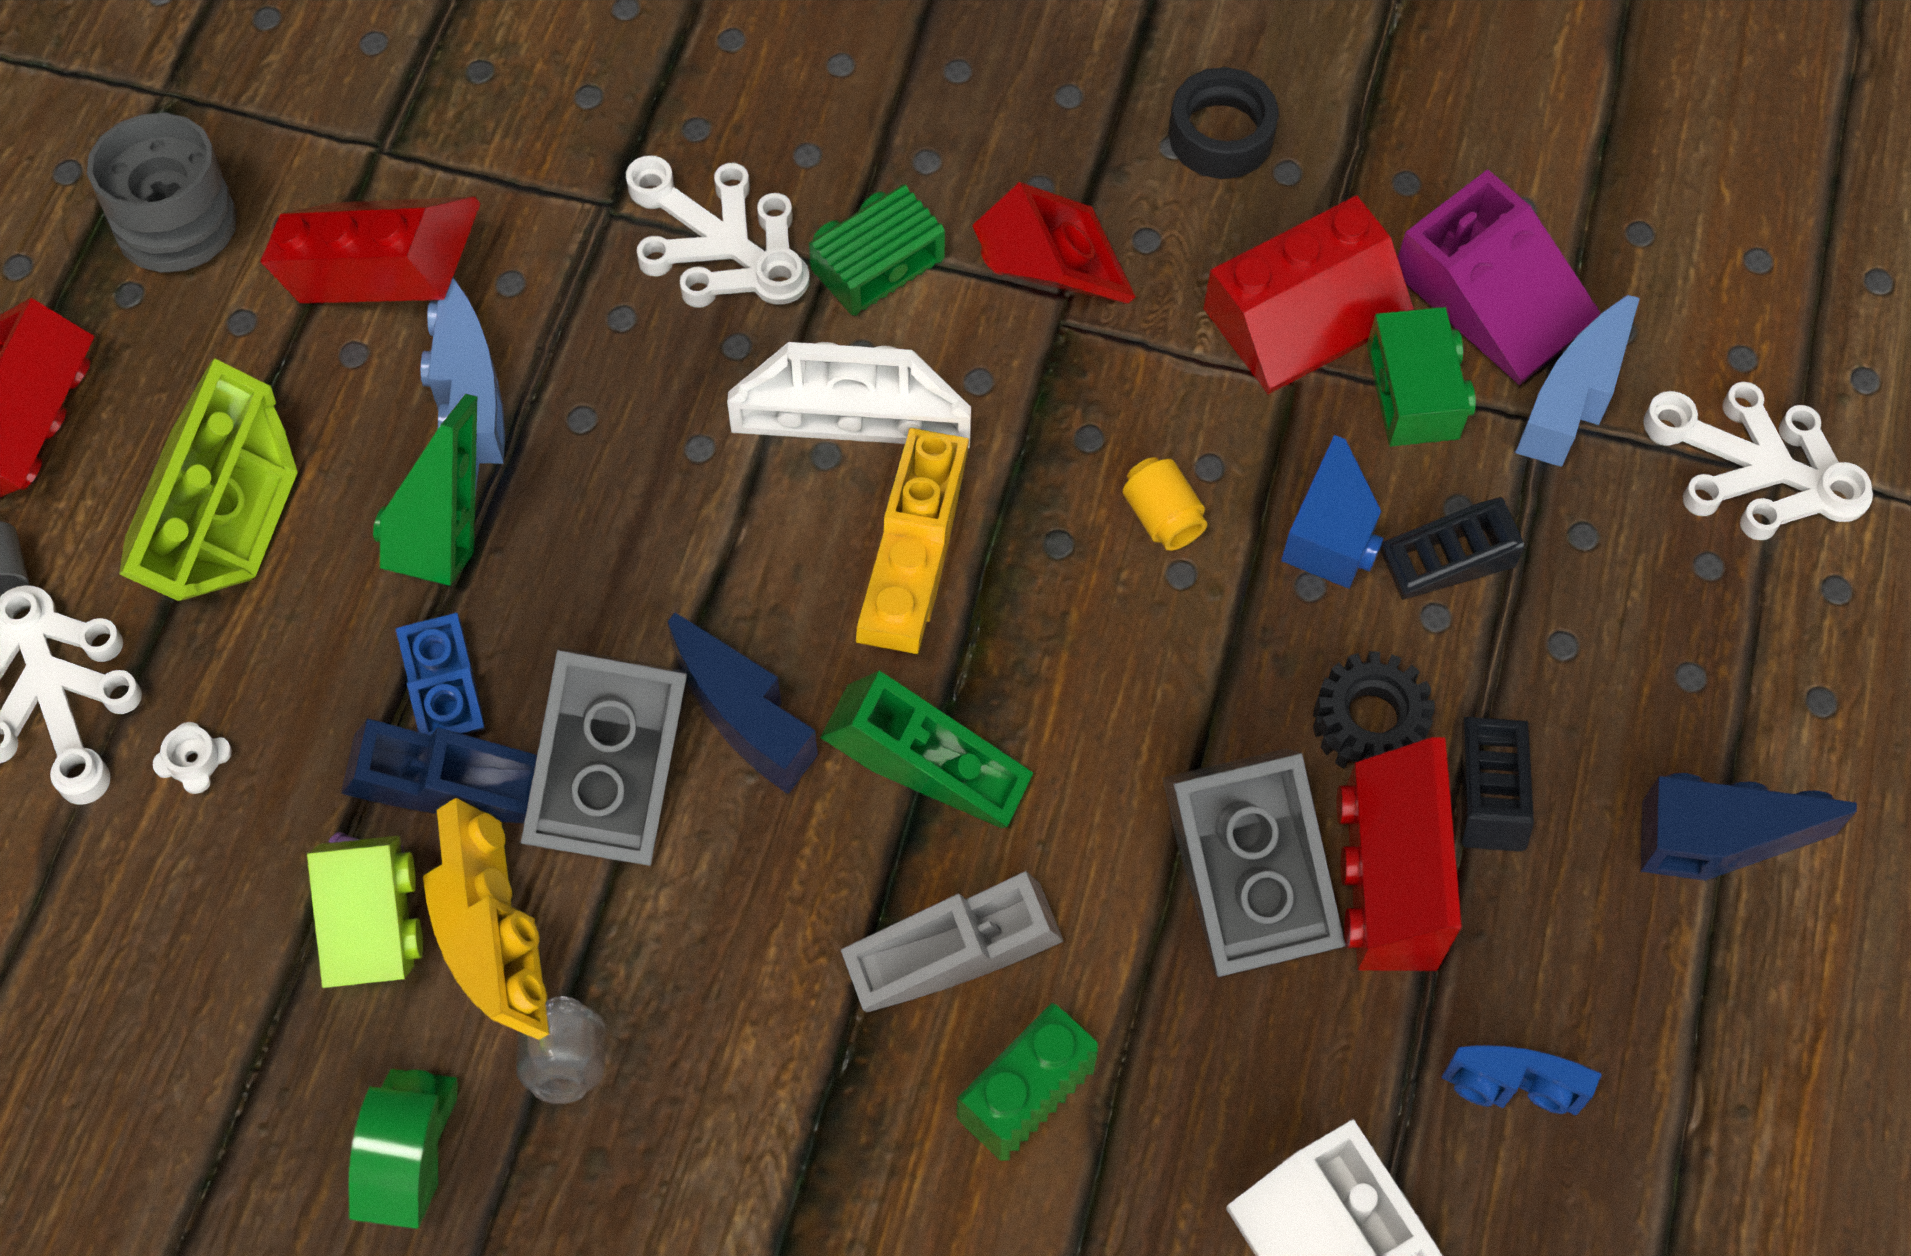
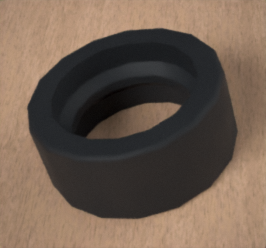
M1219 67L1204 69L1188 77L1176 90L1171 107L1168 136L1172 151L1183 165L1207 177L1217 179L1236 178L1258 169L1271 154L1279 117L1275 95L1264 81L1244 70ZM1223 105L1236 108L1247 114L1256 124V131L1241 140L1221 141L1209 138L1197 131L1190 122V118L1193 113L1205 107Z

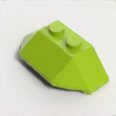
M215 358L210 362L168 436L126 533L120 575L177 601L244 583L256 577L298 473L284 427L274 407L276 401L271 386Z

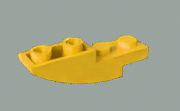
M909 428L884 516V533L857 624L856 643L913 654L919 653L926 623L930 622L956 512L969 438Z
M455 798L437 809L442 864L423 876L426 902L435 937L444 960L457 983L479 1009L492 1020L540 1040L549 1035L545 1004L547 994L542 981L538 949L539 933L535 925V918L511 906L512 889L508 881L504 848L505 834L501 821Z

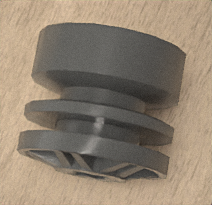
M169 113L138 115L116 124L99 137L88 155V178L123 255L137 266L161 273L186 271L208 262L227 246L236 230L237 211L230 197L229 189L222 177V171L210 140L204 129L190 119Z

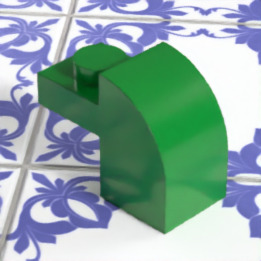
M390 1069L381 1088L369 1086L360 1109L351 1149L349 1166V1220L414 1229L419 1228L438 1187V1140L457 1101V1077L435 1075L417 1069L407 1071Z

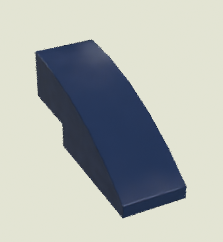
M675 612L667 621L673 650L681 669L687 673L686 682L702 710L727 743L758 773L789 794L818 756L815 730L779 707L781 705L778 677Z
M367 718L354 734L341 794L437 814V809L458 798L482 812L492 815L501 822L524 823L537 755L438 727L431 735Z

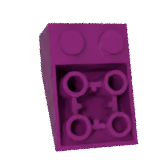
M1488 169L1405 232L1398 255L1405 283L1433 308L1446 307L1450 323L1518 385H1521L1566 349L1601 314L1532 207Z

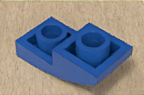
M458 613L395 628L407 674L408 683L406 684L418 732L431 735L437 727L463 735L486 730L468 648Z
M1479 1045L1458 1047L1446 1065L1441 1078L1454 1084V1090L1461 1097L1477 1105L1489 1107L1495 1104L1504 1108L1518 1088L1528 1092L1527 1096L1530 1101L1540 1108L1557 1114L1569 1112L1576 1116L1593 1097L1602 1074L1578 1063L1542 1052L1507 1046Z

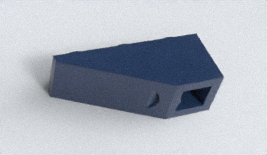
M1674 773L1666 777L1658 776L1642 800L1640 872L1706 881L1835 836L1857 812V802L1835 800L1831 794L1815 790L1802 791L1796 794L1768 791L1765 785L1756 782H1738L1732 785L1703 782L1701 777L1689 773Z

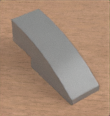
M1025 871L968 899L960 894L954 895L841 949V953L862 1009L870 1012L910 1001L978 978L1064 942L1040 883Z

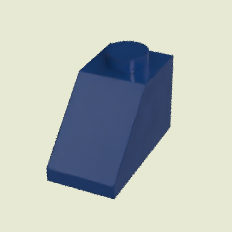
M1336 435L1333 436L1289 531L1281 561L1350 589L1359 568L1368 572L1371 571L1384 538L1374 534L1381 510L1346 439Z

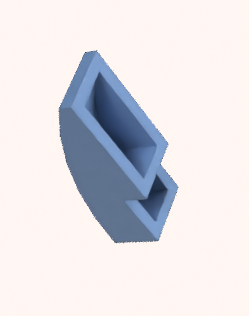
M1627 295L1601 313L1574 339L1558 359L1543 384L1515 453L1562 467L1576 437L1580 420L1599 425L1614 393L1640 298Z

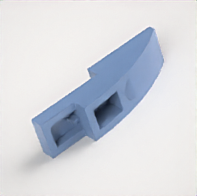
M452 278L445 299L431 300L428 305V331L430 336H433L431 351H423L421 381L424 387L431 388L439 410L438 428L465 394L478 396L476 496L479 463H504V412L497 375L480 322L468 298L454 278Z

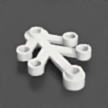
M643 156L634 160L629 165L626 171V180L629 195L634 202L648 209L661 207L701 236L670 240L660 236H649L643 239L638 244L637 257L639 267L645 274L650 276L664 275L672 268L673 263L733 259L745 267L743 269L710 272L703 267H693L686 270L680 278L682 298L688 305L692 307H705L712 303L718 294L755 292L762 300L771 304H788L796 301L806 292L809 285V270L804 260L797 253L789 249L788 228L792 224L793 216L791 202L785 195L770 193L763 196L758 202V221L760 226L766 231V251H763L747 239L745 198L749 194L750 185L748 172L742 165L727 163L720 166L715 172V188L718 197L722 200L723 221L674 187L671 167L664 159L657 156ZM728 180L740 181L736 186L724 185ZM648 186H657L655 188L646 189V187ZM775 209L784 212L780 216L772 217L766 214L767 212ZM654 252L664 254L663 257L656 260L646 258ZM777 277L788 278V280L780 282L772 281ZM696 283H703L707 285V287L701 291H693L689 289L690 286Z
M1749 382L1734 384L1723 401V411L1729 419L1744 424L1753 441L1752 443L1698 421L1696 405L1688 396L1675 391L1662 392L1651 401L1645 413L1643 423L1648 436L1655 443L1668 446L1683 441L1743 466V468L1717 476L1700 474L1690 481L1683 494V503L1695 515H1711L1718 509L1723 500L1779 483H1784L1803 491L1774 502L1766 498H1759L1749 503L1741 516L1740 526L1743 532L1750 538L1767 540L1775 534L1781 524L1821 513L1834 521L1849 522L1860 518L1871 505L1873 492L1869 476L1855 464L1838 462L1820 429L1821 418L1819 414L1809 406L1796 405L1791 407L1782 419L1778 433L1763 406L1764 395L1761 389ZM1735 398L1746 399L1752 407L1741 406ZM1660 420H1667L1671 422L1675 427L1667 426ZM1792 421L1804 423L1808 431L1799 430L1792 424ZM1781 437L1793 446H1802L1811 467L1793 460ZM1695 490L1708 492L1713 500L1701 499L1697 496ZM1833 491L1841 492L1846 499L1837 496ZM1753 514L1764 515L1769 520L1770 525L1760 524L1754 519Z
M35 586L12 588L0 596V680L20 649L26 667L0 710V734L4 735V740L0 744V763L9 760L16 753L18 748L17 737L35 705L39 702L57 754L50 774L54 787L67 801L73 804L82 805L94 802L106 792L110 783V772L95 751L84 748L64 689L103 702L105 707L115 714H125L134 710L141 701L142 691L134 677L126 671L115 670L104 675L53 657L47 638L81 647L89 658L97 662H105L115 658L123 647V638L115 625L107 619L97 618L85 623L56 613L55 603L41 588ZM30 608L29 613L25 617L14 619L19 612ZM110 634L109 640L104 645L98 647L91 646L93 640L98 635ZM122 685L129 686L128 692L119 699L110 698L112 691L116 687ZM86 763L84 771L79 776L74 778L67 777V774L75 766Z

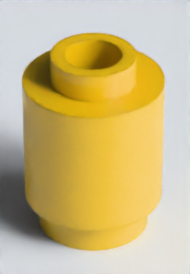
M1151 457L1141 461L1129 471L1127 475L1128 482L1125 484L1122 493L1154 542H1161L1166 550L1173 551L1190 544L1207 528V521L1203 517L1205 507L1174 460H1159L1157 457Z

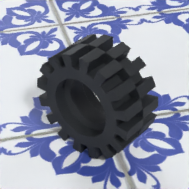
M1369 651L1365 662H1361L1359 654L1356 653L1348 656L1345 667L1338 662L1331 669L1329 677H1325L1314 707L1313 717H1316L1313 730L1315 737L1323 736L1320 748L1326 756L1333 750L1338 752L1335 764L1345 769L1349 760L1358 762L1426 739L1433 722L1431 718L1435 711L1434 700H1427L1431 692L1427 680L1417 685L1416 680L1420 671L1412 664L1405 672H1402L1398 669L1402 658L1391 654L1388 664L1380 663V652ZM1363 695L1379 697L1393 706L1397 715V723L1392 729L1383 733L1367 731L1354 723L1350 716L1349 705L1353 700Z

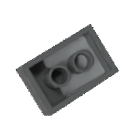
M563 647L557 648L520 844L651 866L687 673L684 670Z
M1286 748L1162 778L1176 841L1217 977L1346 946L1302 753Z

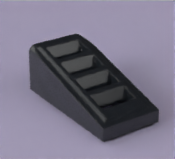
M1498 497L1477 503L1383 541L1380 551L1401 599L1404 600L1516 568L1524 550V542L1504 499ZM1483 531H1485V533H1486V535H1487V537H1488V539H1489V541H1490V543H1491V547H1490V545H1489V543H1488V540H1487V538H1486V536H1485V534H1484ZM1466 537L1473 554L1465 555L1458 538ZM1433 545H1441L1449 562L1448 564L1441 565ZM1416 550L1426 570V573L1417 576L1408 555L1409 552Z
M1464 716L1462 723V845L1467 848L1524 851L1528 847L1534 825L1528 721ZM1479 745L1513 747V753L1480 751ZM1480 769L1511 771L1513 774L1480 772ZM1481 794L1513 796V799L1481 797Z

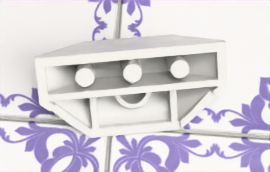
M788 342L728 392L727 404L732 433L905 444L909 428L969 438L968 448H970L971 406L913 350L897 349L891 346H844L831 342L815 344Z

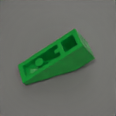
M465 394L440 425L389 504L381 507L374 523L373 538L376 542L380 543V569L451 586L473 555L478 396Z
M880 670L847 685L820 737L870 771L1001 829L1008 827L1033 775L1032 771Z

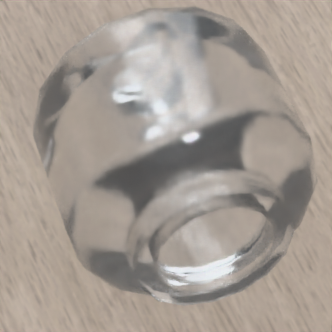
M555 997L547 1000L545 1003L549 1035L537 1040L518 1031L516 1075L522 1085L532 1091L538 1099L553 1104H565L581 1099L586 1092L592 1090L602 1080L605 1068L606 1027L597 1012L586 1005H582L578 1000L570 997Z

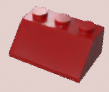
M1358 195L1210 269L1203 307L1204 311L1268 395L1366 344L1375 314L1414 310L1392 239Z
M475 196L337 202L281 213L260 262L299 303L444 300L481 203Z
M32 297L0 314V497L19 489L25 490L34 481L42 466V459L37 457L43 442L45 439L51 438L62 425L67 409L61 405L69 389H74L82 381L91 363L86 354L95 336Z
M1431 737L1355 762L1347 785L1338 786L1336 799L1337 820L1339 824H1348L1349 846H1343L1341 850V881L1343 886H1352L1354 907L1347 908L1345 911L1344 936L1346 947L1356 948L1358 971H1437L1462 928L1445 737Z

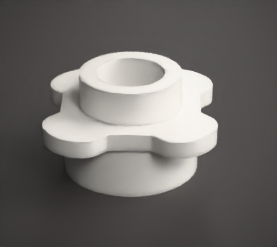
M186 722L179 725L165 737L160 753L153 760V769L159 777H173L183 783L187 792L198 794L209 788L211 784L210 776L217 766L230 759L232 753L231 746L222 737L211 738L198 724ZM190 754H198L196 761L187 762V757Z

